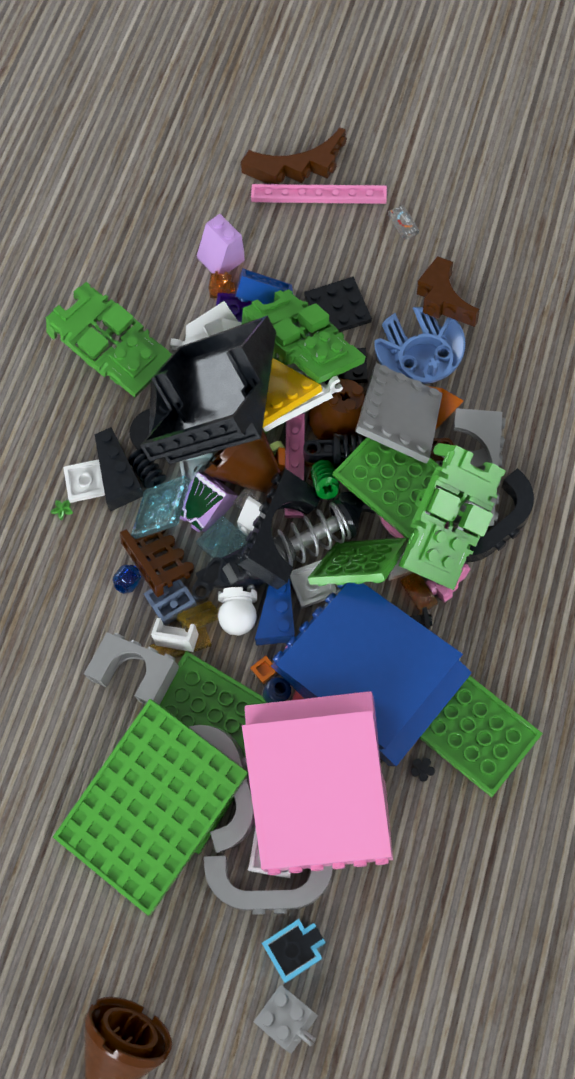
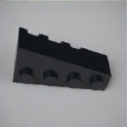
M112 427L94 434L106 503L111 512L143 497L144 493Z

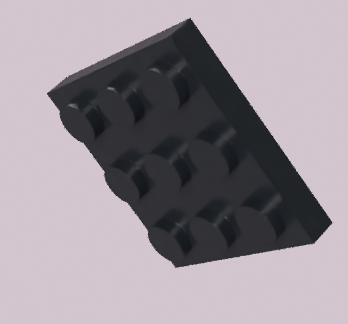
M354 276L304 292L308 306L316 303L329 314V322L339 330L338 333L372 322V317Z

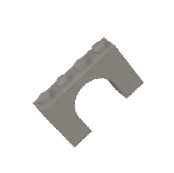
M107 632L84 675L90 681L107 688L115 671L123 662L130 659H141L146 663V674L134 696L143 704L152 699L160 705L179 666L175 662L176 659L169 654L163 656L158 654L159 652L152 647L146 649L141 647L142 645L135 640L129 642L118 633L112 635Z

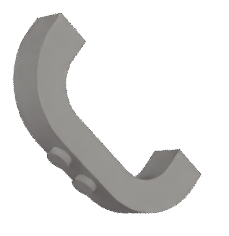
M190 726L192 730L248 771L246 757H244L237 741L230 734L212 726ZM249 774L234 795L236 813L232 821L225 827L210 832L216 853L240 844L254 827L255 818Z
M204 856L205 876L213 893L228 906L239 910L252 911L254 915L265 914V910H274V914H287V910L309 906L326 891L333 872L332 866H326L322 871H311L307 882L294 890L243 891L235 888L228 878V858L226 856Z

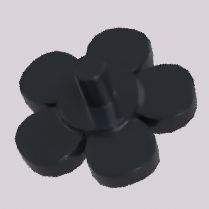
M418 758L415 759L413 766L416 768L411 770L412 776H419L422 782L428 780V775L433 776L435 769L429 767L431 760L429 758H424L423 761Z

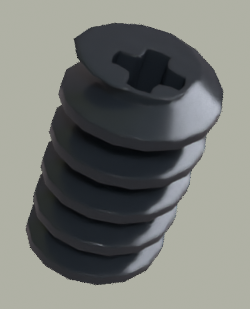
M142 448L130 455L128 462L146 488H155L166 480L167 477L165 474H162L163 471L159 468L158 463H155V460L149 461Z

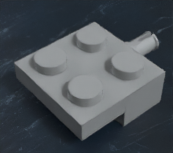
M280 984L254 1020V1023L283 1049L292 1054L302 1039L309 1046L314 1044L308 1038L315 1042L316 1038L308 1030L319 1015Z

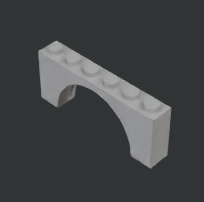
M456 408L453 431L468 434L476 439L485 449L489 462L501 467L503 456L499 455L500 448H503L504 436H501V429L505 428V418L502 417L503 412ZM496 493L498 495L497 499H491V502L495 504L491 511L493 517L488 528H492L494 523L498 522V512H495V505L499 504L500 493ZM464 504L460 508V511L464 512L466 509V506ZM457 516L453 521V525H459L462 517Z

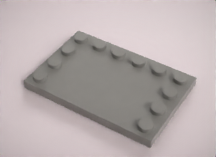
M376 363L371 374L355 432L427 464L431 455L442 393L435 388L422 384L418 380L408 378L404 374L397 373L385 365Z

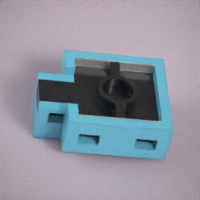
M299 919L262 942L284 983H287L322 960L317 949L326 944L315 923L304 928Z

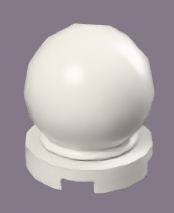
M243 587L224 588L223 593L218 591V601L223 603L218 612V619L222 629L230 635L240 636L248 633L255 626L257 619L256 609L252 604L257 601V591L250 589V592L243 591Z

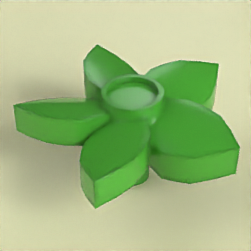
M56 500V508L50 511L51 514H58L60 520L64 518L65 514H73L71 508H69V500L63 503Z

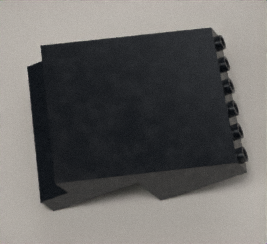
M268 316L180 346L151 379L169 411L140 445L149 461L165 457L168 464H173L261 439L276 338V330Z

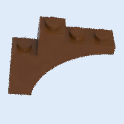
M437 256L418 280L417 295L425 297L423 313L437 319L444 315L475 327L478 323L480 309L468 304L455 293L449 280L452 276L453 262Z

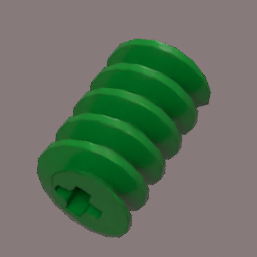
M319 460L311 468V476L316 493L322 499L334 498L338 494L339 482L333 476L335 470L332 463L328 460Z

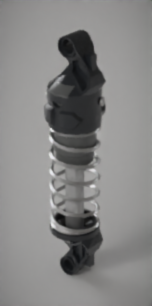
M342 492L336 500L329 504L332 517L325 519L321 510L317 509L316 513L321 521L320 523L312 526L308 517L304 516L303 519L308 528L307 530L299 533L296 525L291 522L290 526L295 536L288 538L278 529V536L273 537V541L278 552L291 566H293L295 560L305 563L306 551L316 557L319 554V544L323 548L330 550L332 538L339 543H344L345 538L349 540L355 537L361 513L369 512L376 514V512L354 493ZM339 530L342 534V539L339 540L333 533ZM328 536L329 546H326L320 539ZM315 543L316 553H313L308 546ZM241 547L224 557H214L206 568L196 572L195 574L198 579L192 587V595L195 601L203 603L209 599L214 588L243 587V591L250 592V589H255L266 582L238 565L241 559L240 552L244 548ZM299 550L302 551V560L296 555V552ZM199 588H203L207 593L204 596H198L195 592Z

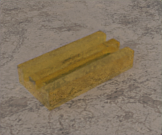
M208 601L177 614L178 622L181 621V626L185 627V631L188 633L190 624H195L196 628L218 620L219 611L211 601Z

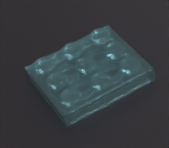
M184 475L144 490L131 536L139 539L177 526L180 521L190 478Z

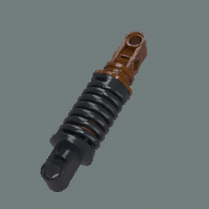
M333 433L332 440H308L303 447V456L309 463L328 460L332 462L333 468L337 469L344 462V459L346 460L367 437L361 434L356 436L350 434L348 438L347 434L339 435ZM434 438L430 458L434 461H443L444 457L434 454L435 446L438 443L453 446L454 444L449 438ZM313 449V450H315L316 452H315V453H309L308 450Z

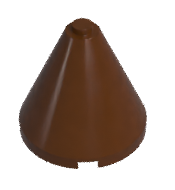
M263 428L261 439L219 450L209 461L211 465L203 470L209 477L265 494L273 484L271 482L273 476L277 472H281Z
M118 997L98 999L95 1005L92 1004L85 1017V1079L142 1078L167 1059L172 1048V1039L168 1029L156 1015L153 1019H150L142 1013L145 1007L133 1001Z

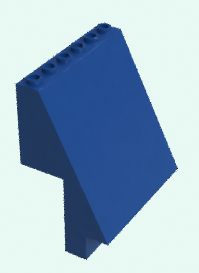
M364 583L337 585L339 589L335 593L331 592L325 598V605L322 608L319 606L312 613L313 618L310 622L306 621L299 628L301 632L296 637L292 636L287 641V648L283 652L280 650L273 657L272 660L274 662L271 667L304 699L372 691L380 758L388 766H397L472 672L459 660L463 655L461 652Z

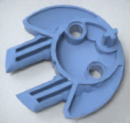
M413 307L423 333L408 339L403 332L396 313L392 314L382 323L388 341L381 338L374 341L375 353L381 365H385L397 373H402L408 378L418 380L422 384L440 381L456 370L465 352V336L457 320L447 318L443 327H441L435 317L423 313V307Z

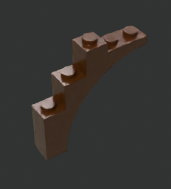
M339 127L333 136L323 144L299 154L273 156L249 150L241 161L242 173L266 184L282 183L285 176L303 183L305 178L310 176L311 172L328 179L337 168L336 158L340 148L346 144V129Z

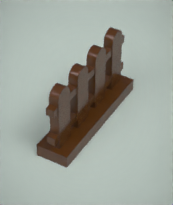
M151 522L149 527L138 532L133 530L131 535L127 529L120 532L122 546L156 597L164 595V586L167 585L169 588L173 586V582L183 577L188 579L194 571L192 562H181L185 557L184 550L181 548L173 550L171 548L175 545L174 536L167 535L164 537L162 535L166 532V525L163 522L156 524ZM155 537L158 538V540L147 545L145 543ZM165 550L167 551L166 554L161 555V556H159V557H157V558H155V556H154V555H156V554H158V553H160V552H163V551H165ZM176 564V567L166 572L163 570L170 565Z

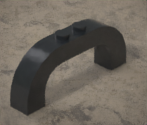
M518 468L507 476L502 484V488L513 499L515 509L484 536L479 538L476 547H470V550L474 552L473 555L469 554V557H466L465 562L479 561L491 555L495 550L500 551L506 546V541L510 538H516L521 532L520 529L526 524L533 508L534 493L529 480Z

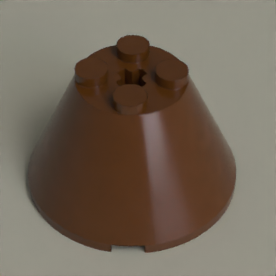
M340 378V382L335 385L341 384L343 390L333 393V398L309 410V424L315 437L318 440H332L333 433L339 435L347 434L348 438L350 434L355 436L359 434L355 431L367 389L355 381Z

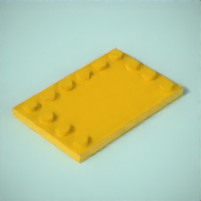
M273 358L263 428L322 392L321 385Z

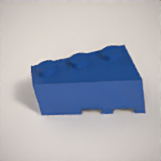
M290 579L287 584L278 590L270 585L268 586L255 636L256 646L287 643L292 636H295Z

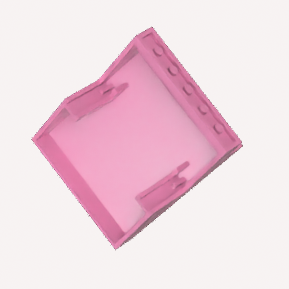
M372 691L245 706L246 725H242L261 869L264 872H268V875H279L284 870H289V873H300L305 868H311V871H322L326 866H332V869H343L346 864H354V867L367 866V862H375L376 865L389 864L388 860H393L386 784L381 772L375 704Z

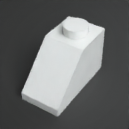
M250 496L247 498L237 520L239 531L245 536H248L253 531V522L260 514L259 508L261 503Z

